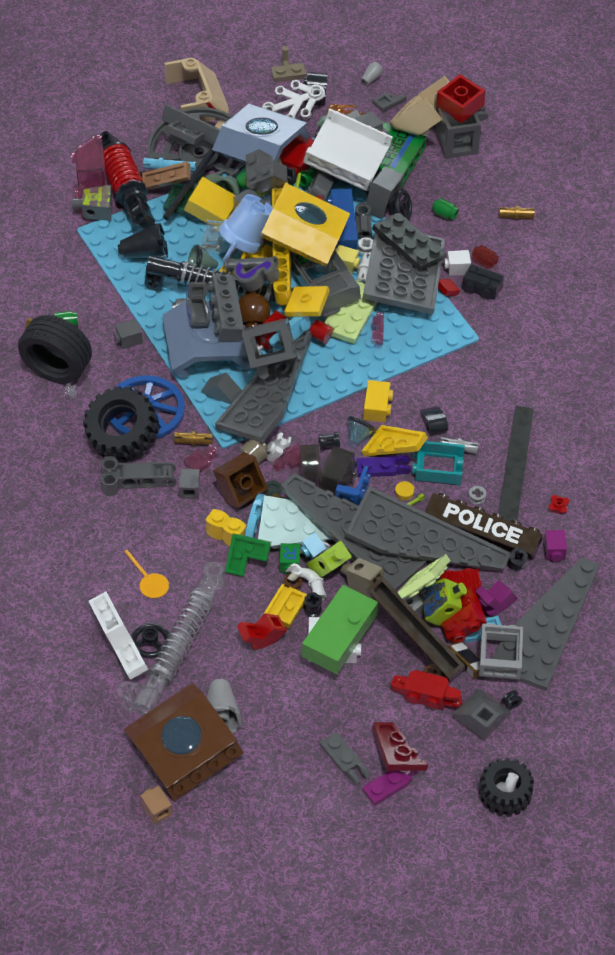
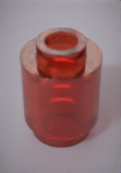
M482 244L479 247L476 246L472 252L473 260L486 268L490 267L493 269L499 260L496 252Z

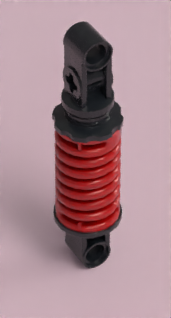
M108 131L102 132L98 137V144L101 148L99 161L106 172L115 197L118 200L117 202L127 210L132 223L144 230L155 224V219L147 204L146 195L148 189L139 174L129 146L120 142L119 139Z

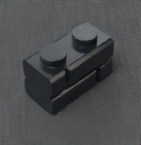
M470 264L463 277L462 288L469 293L474 292L482 295L484 298L495 300L503 287L504 275Z

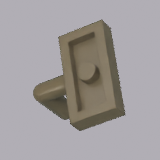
M287 46L282 47L283 66L271 67L274 82L298 80L306 77L303 63L289 64V48Z

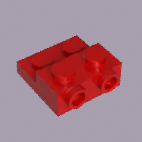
M469 588L467 593L461 596V610L441 623L447 640L454 643L462 642L467 636L478 631L482 624L487 623L476 591L472 588Z

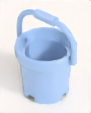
M246 194L231 216L220 225L219 232L221 236L231 245L223 258V264H225L227 258L233 259L238 249L254 254L261 250L263 238L260 235L273 209L268 202L263 205L260 202V197Z

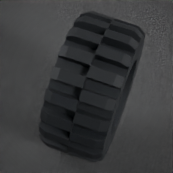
M116 386L114 390H110V388L104 390L105 393L102 395L99 393L95 396L96 400L89 403L90 409L85 410L84 416L86 419L83 420L85 434L97 453L102 457L112 456L118 462H123V459L131 461L134 460L133 457L135 456L141 457L143 451H149L151 442L155 443L157 439L155 434L159 433V419L148 397L138 389L133 391L128 386H125L124 389L121 386ZM124 412L137 415L136 424L126 434L120 436L106 434L107 424L114 416Z

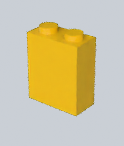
M202 177L190 196L184 211L219 230L223 221L228 219L229 215L234 211L233 197L236 195Z

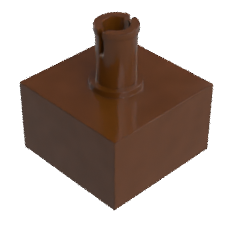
M243 452L213 470L225 502L233 507L239 508L257 497L258 494L268 490L257 459L251 454Z

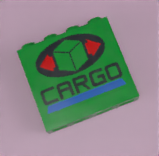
M383 122L382 132L393 138L378 170L382 171L386 166L403 174L399 186L403 187L426 148L427 135H413L394 129L390 124Z

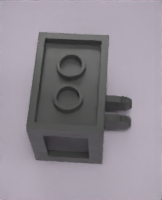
M435 95L434 109L442 120L433 127L445 159L478 154L481 131L480 121H484L489 117L488 112H485V105L461 123L457 122L453 117H447L444 111L436 107L437 95Z
M288 318L248 327L242 331L250 368L256 367L260 379H265L269 376L268 364L292 359L297 355ZM280 330V344L285 349L259 355L255 336Z

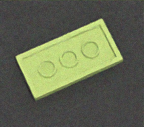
M358 281L356 282L360 286L361 299L340 307V312L328 316L325 321L327 325L335 328L331 335L332 337L353 344L356 343L378 303L362 299L365 284Z
M445 554L415 573L398 591L400 597L404 598L408 595L411 598L420 592L419 590L424 585L428 587L436 582V579L448 568L446 566L450 562L448 556Z

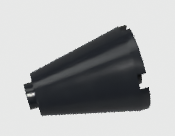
M156 223L120 240V244H118L119 254L123 255L124 258H149V256L167 258L168 246L163 236L165 232L161 223Z

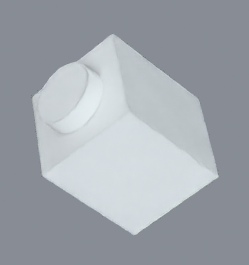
M469 250L448 251L447 259H444V269H448L449 276L465 275L471 264Z

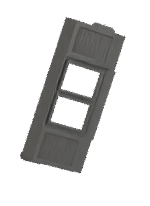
M335 249L329 261L336 271L314 280L310 279L305 270L319 264L310 261L301 265L294 256L296 253L291 251V270L302 286L329 287L330 292L321 313L323 317L340 312V307L361 299L359 284L351 275Z

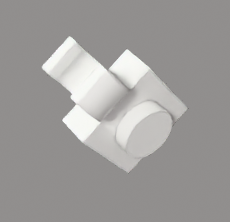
M279 433L277 438L267 446V460L275 462L283 454V449L290 446L292 437L284 439L282 438L283 433Z

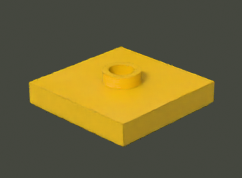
M294 287L284 311L286 317L320 316L330 292L329 287Z

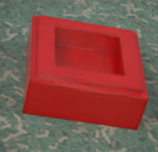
M439 279L438 288L444 296L459 294L460 289L451 279Z

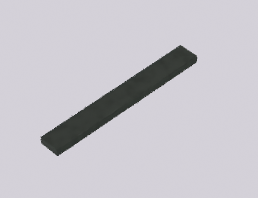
M515 406L499 515L503 516V519L507 521H517L534 408Z

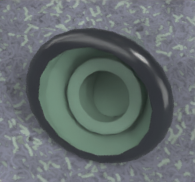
M200 245L193 246L188 257L190 265L194 266V264H197V267L203 265L206 269L218 266V262L202 249Z

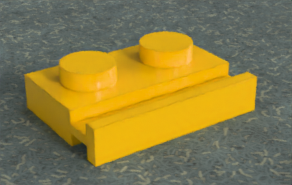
M282 584L264 614L279 615L284 626L290 629L305 604L304 598L307 594L291 587L287 588Z

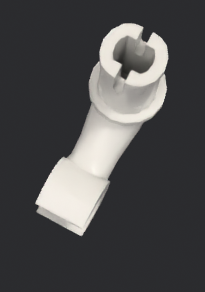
M295 563L286 570V572H291L288 577L289 580L295 581L298 577L305 578L312 592L319 594L322 597V601L325 600L327 595L323 587L324 580L314 570L301 568Z

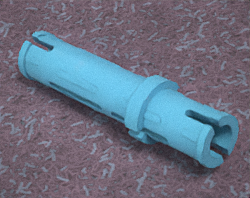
M144 158L143 169H159L186 161ZM188 162L190 163V172H194L196 162Z

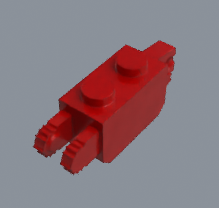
M413 670L409 673L408 677L394 675L391 682V690L404 694L405 700L413 704L419 703L433 709L438 708L444 710L445 706L458 708L462 705L460 689L450 687L446 677Z

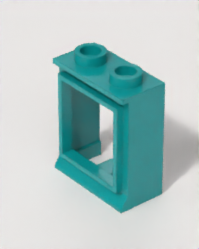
M425 441L420 450L414 452V459H417V463H413L412 474H416L415 482L427 481L461 486L465 445ZM424 456L455 459L454 472L423 469Z

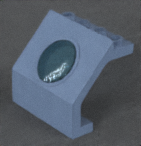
M248 104L222 125L212 150L218 155L246 164V155L260 149L273 156L275 161H278L283 148L295 137L300 135L305 140H308L311 134L306 131L305 126L307 122Z

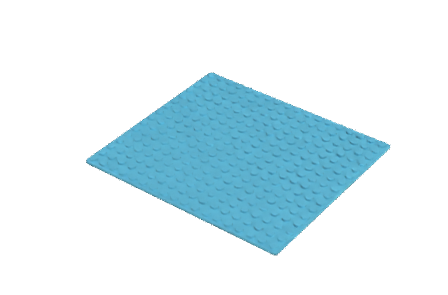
M245 165L244 168L240 171V173L243 172L244 170H246V169H245V168H246V165ZM223 173V174L220 175V176L226 177V176H228V175H230V174ZM340 179L338 182H333L331 189H352L354 213L357 204L366 203L368 195L357 186ZM299 185L298 189L307 192L309 187ZM181 189L147 201L155 219V224L161 223L165 232L163 236L165 241H167L168 257L164 259L180 263L182 261L188 262L191 249L194 245L198 244L218 262V266L211 268V270L217 268L219 271L225 265L223 264V258L231 245L225 241L218 229L184 211L194 190H189L168 221L163 219V215ZM330 189V191H329L327 197H330V195H331V189ZM264 194L261 198L272 206V195ZM127 210L113 214L111 221L97 220L77 229L78 234L210 432L213 433L220 447L226 449L247 440L248 438L216 429V421L230 404L203 394L201 390L210 377L227 373L243 390L256 375V367L246 371L234 361H231L230 364L227 361L221 363L218 360L217 362H195L188 367L189 376L184 379L172 371L162 315L172 309V303H175V299L186 298L187 283L181 284L177 280L164 278L160 290H150L145 286L144 281L148 258H124L118 252L120 240L142 230L132 223ZM371 214V227L373 228V224L386 218L383 217L381 219ZM372 230V236L369 237V238H371L372 240L374 239V234H375V232H374L373 230ZM265 239V244L273 247V242ZM238 249L233 259H240L243 251ZM359 252L358 258L362 261L363 254ZM313 267L305 270L311 280L326 275L325 273L313 270ZM355 268L352 276L357 280L359 272ZM291 270V288L296 286L303 287ZM439 288L433 314L378 302L355 344L332 336L327 344H324L311 337L284 416L276 427L367 389L368 380L384 382L477 342L479 337ZM207 292L206 301H209L210 292ZM238 292L237 295L239 299L240 297H242V293ZM272 303L270 305V316L276 310L285 315L284 311L287 305ZM321 314L320 316H309L312 325L316 320L325 323L327 317H323ZM264 348L260 350L262 355L271 353Z

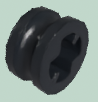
M517 690L508 692L502 698V702L506 704L508 710L518 707L523 701L522 697L518 696Z

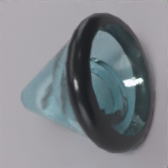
M348 416L349 448L356 447L370 435L376 433V428L370 423L354 416Z

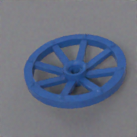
M145 375L132 377L117 385L121 386L122 389L125 386L147 385L144 394L148 397L154 409L176 414L172 421L166 425L156 412L160 427L159 433L155 434L157 439L173 432L182 422L185 413L184 398L180 390L170 381L157 376ZM153 385L167 390L151 396ZM174 396L178 407L156 401ZM127 412L118 420L114 416L109 423L119 434H126L131 429L123 426V424L135 414Z

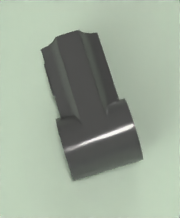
M359 203L355 208L357 237L360 239L369 238L372 236L371 207L367 203Z

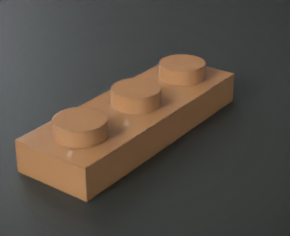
M186 161L143 172V183H145L148 190L188 181L190 180V163Z

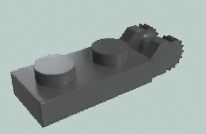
M338 732L320 741L321 748L343 775H346L354 785L359 783V778L353 771L357 768L364 778L370 776L367 767Z

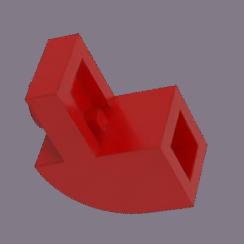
M267 613L256 623L241 621L237 626L241 638L245 642L251 643L255 650L274 644L287 632L279 615Z

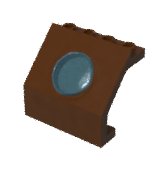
M193 683L123 729L132 745L139 749L156 773L173 801L244 753L236 737L203 692Z

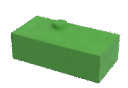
M342 585L303 641L302 657L338 674L376 618L378 601Z

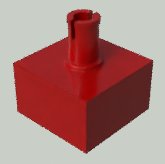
M459 74L437 91L436 107L452 116L457 122L463 123L485 105L486 90Z

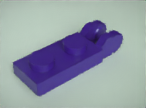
M407 455L357 458L356 462L358 477H361L364 466L368 467V474H371V477L411 473V466L407 465L410 463V458Z

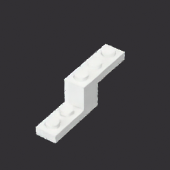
M107 592L89 600L128 677L132 679L147 671L148 668Z

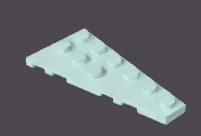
M264 495L258 539L271 541L273 549L280 548L281 543L301 545V542L314 532L322 542L333 540L293 500Z

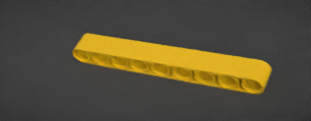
M285 184L272 189V207H274ZM273 243V256H276L279 260L277 268L280 272L278 279L273 282L275 300L279 305H287L292 294L291 251Z

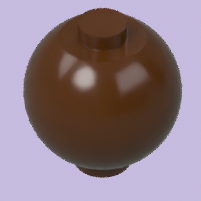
M247 292V294L238 299L242 321L246 328L260 325L269 318L271 314L269 302L258 292Z

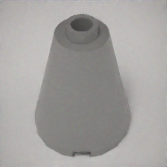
M216 679L211 682L206 698L234 734L236 729L242 725V716L230 683L225 679Z

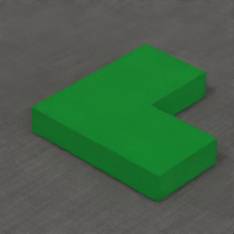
M233 533L225 572L245 576L248 558L268 561L272 542Z

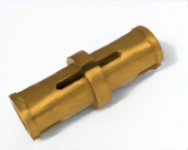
M519 206L511 208L499 207V218H515V220L522 218L534 219V208H519Z
M196 431L191 433H174V437H182L181 439L174 438V444H191V446H196V444L213 445V440H206V438L213 439V433H196Z

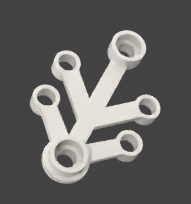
M294 80L291 82L292 90L295 92L301 90L306 92L305 94L299 95L285 89L283 86H277L275 89L276 95L278 97L285 96L290 99L275 105L272 102H266L262 106V108L271 109L273 112L293 106L286 116L295 118L302 103L309 100L306 107L301 110L302 118L307 120L311 117V110L316 101L324 98L325 90L320 85L310 87L300 83L299 80Z

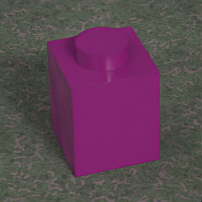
M545 530L543 542L546 560L555 562L565 560L567 553L565 530Z

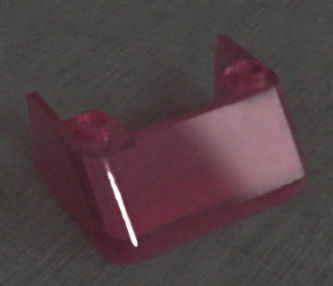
M101 134L93 135L74 149L75 152L71 153L72 163H76L78 190H75L76 198H82L83 189L106 185ZM80 209L81 219H86L83 217L82 209Z

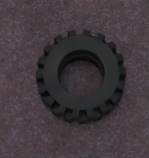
M499 758L496 760V763L491 761L489 766L484 768L480 780L479 794L480 800L484 801L483 806L485 808L490 807V812L493 814L496 811L498 816H503L504 813L507 814V817H512V813L518 815L521 810L527 809V805L531 802L534 787V778L531 777L532 772L530 769L526 770V765L524 763L520 765L519 760L516 759L510 761V758H505L502 761ZM509 773H515L519 776L515 786L517 790L513 792H504L496 787L497 783L506 782Z

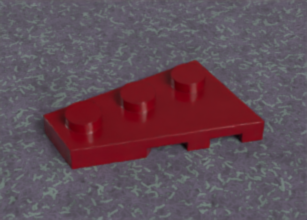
M373 722L372 730L387 771H427L429 764L417 756L418 751L407 744V738L393 722Z

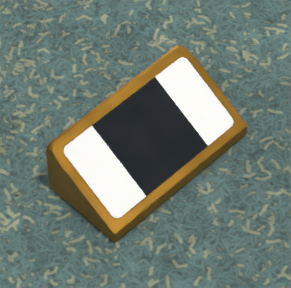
M463 641L450 644L448 648L465 665L466 669L464 671L474 680L478 678L480 658Z

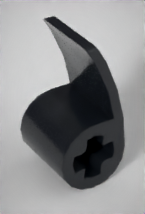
M438 406L420 410L425 416L426 429L429 435L448 431L446 416Z

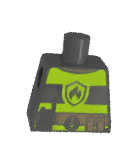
M111 185L83 189L82 198H72L73 209H82L83 217L86 219L111 221L113 199Z

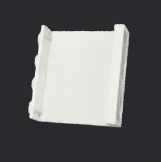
M329 109L327 118L311 148L308 147L303 163L367 191L389 149L393 137L338 111Z

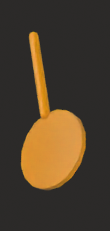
M125 550V554L144 576L140 582L141 593L149 598H159L165 595L169 589L167 578L158 573L148 575L131 553Z

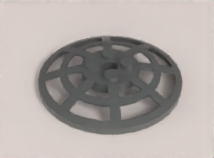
M212 108L183 110V112L200 119V116L214 117L225 121V123L233 117L224 111ZM162 121L150 136L148 157L151 159L164 158V160L196 162L195 167L197 168L214 145L205 140L195 145L188 144L181 138H176L166 132L169 123ZM162 133H165L170 139L165 146L164 153H155L156 141ZM174 143L180 146L179 154H169ZM197 152H203L202 155H196ZM215 153L196 181L200 182L202 177L205 178V171L212 167L219 170L214 173L215 175L220 176L223 173L230 174L228 176L235 177L246 164L241 163L236 170L229 168L234 160L229 159L224 166L218 163L221 155ZM176 183L172 185L175 187L183 188L185 184ZM193 185L190 190H195L197 185Z

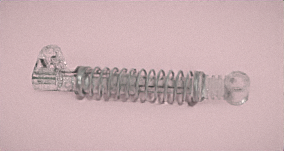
M210 562L205 565L202 579L197 588L193 589L189 594L188 602L184 604L185 608L181 610L182 614L178 615L179 621L174 622L176 627L171 628L172 633L168 634L169 639L164 640L165 645L161 646L162 652H158L159 658H155V664H152L149 668L148 678L144 686L130 681L119 684L116 691L122 708L145 715L156 707L165 688L170 686L176 671L180 668V664L183 663V658L186 657V652L189 651L190 646L193 644V640L203 625L206 615L209 614V609L214 604L216 592L225 584L223 566L220 563ZM183 610H187L186 615L183 614ZM177 622H181L179 627L176 625Z

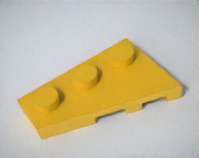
M381 425L363 448L362 453L364 456L415 452L420 450L428 437L425 432Z

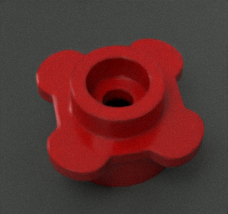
M552 495L551 504H549L548 508L557 514L566 513V507L570 501L567 497L563 498Z

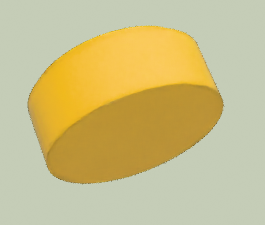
M407 481L399 482L395 487L396 497L403 501L410 500L414 496V486Z

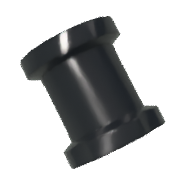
M337 431L329 435L318 434L321 451L331 447L340 448V439Z
M522 548L512 550L509 560L510 567L518 571L524 569L528 558L527 552ZM515 557H517L518 559L522 558V561L520 562L519 560H515Z
M315 592L308 593L304 598V613L308 617H318L322 612V597Z

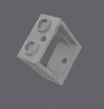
M493 623L482 624L479 676L520 679L523 627L496 625ZM486 640L516 642V661L486 659Z

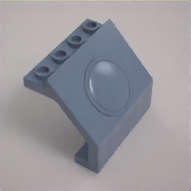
M206 301L210 313V323L208 326H192L190 324V315L187 312L186 302H182L162 315L172 371L183 379L189 376L188 367L199 361L232 360L244 370L250 369L243 336L240 342L218 341L217 333L214 332L215 320L212 319L213 307L210 306L209 301Z

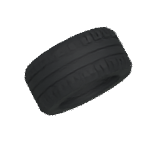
M41 315L32 319L18 341L19 355L23 362L40 377L55 383L65 384L76 381L92 357L91 344L85 334L71 322L53 315Z

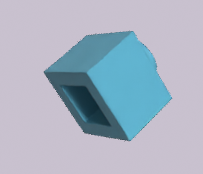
M315 532L301 542V551L306 557L310 556L311 559H314L326 550L325 545Z

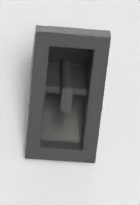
M227 373L210 377L202 388L201 393L231 405L242 390Z

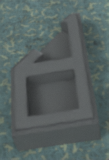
M385 93L373 99L372 104L384 113L407 101V96L402 95L399 97Z

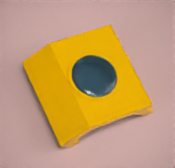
M285 183L260 237L326 267L350 213Z

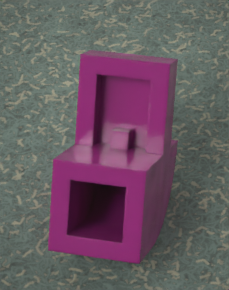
M500 580L488 591L482 586L476 590L481 596L479 598L480 605L489 616L498 615L518 599Z

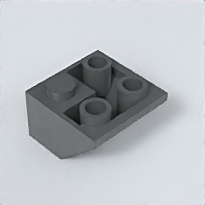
M478 688L453 713V717L486 740L511 714V711Z

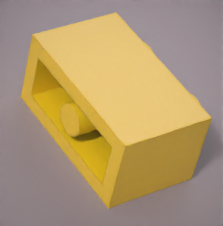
M368 380L363 420L386 422V416L391 414V405L388 402L393 399V390H390V382Z

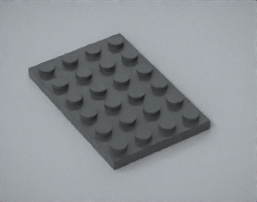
M375 233L362 299L433 314L442 260L419 271ZM426 235L444 251V238Z

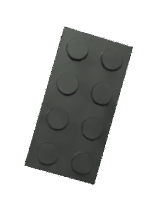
M399 212L373 224L372 230L419 271L446 258L447 253Z

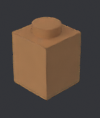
M160 786L149 788L140 795L141 806L153 824L173 815L172 804Z

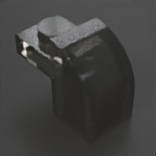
M319 444L300 445L301 477L321 488Z

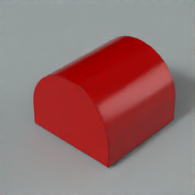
M316 320L311 325L309 331L314 339L327 344L335 328L320 320Z

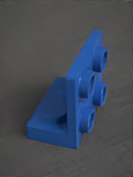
M364 466L357 489L350 486L337 485L335 496L340 499L344 498L359 506L369 487L371 474H368V467Z

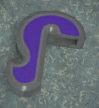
M266 260L247 272L239 261L233 270L234 277L244 291L249 292L258 290L267 280L269 283H273L280 276V272L272 260Z
M190 282L187 285L186 308L190 315L189 322L192 326H208L210 323V313L206 303L207 284L205 282Z

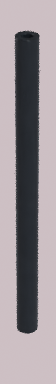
M213 146L163 215L164 220L168 221L216 153L212 150Z

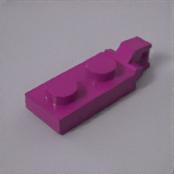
M388 771L363 786L362 791L371 803L376 806L409 786L413 779L412 776L418 772Z

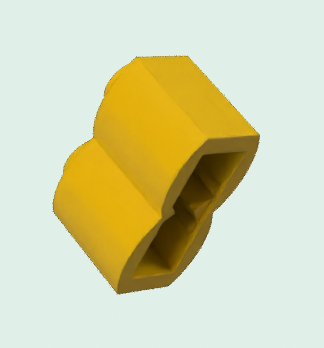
M213 509L206 518V532L210 537L223 540L225 544L230 546L233 533L245 536L246 524L237 518L229 517L221 510Z

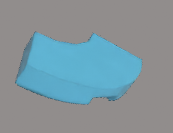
M258 494L255 498L245 536L253 537L256 535L261 518L264 494Z

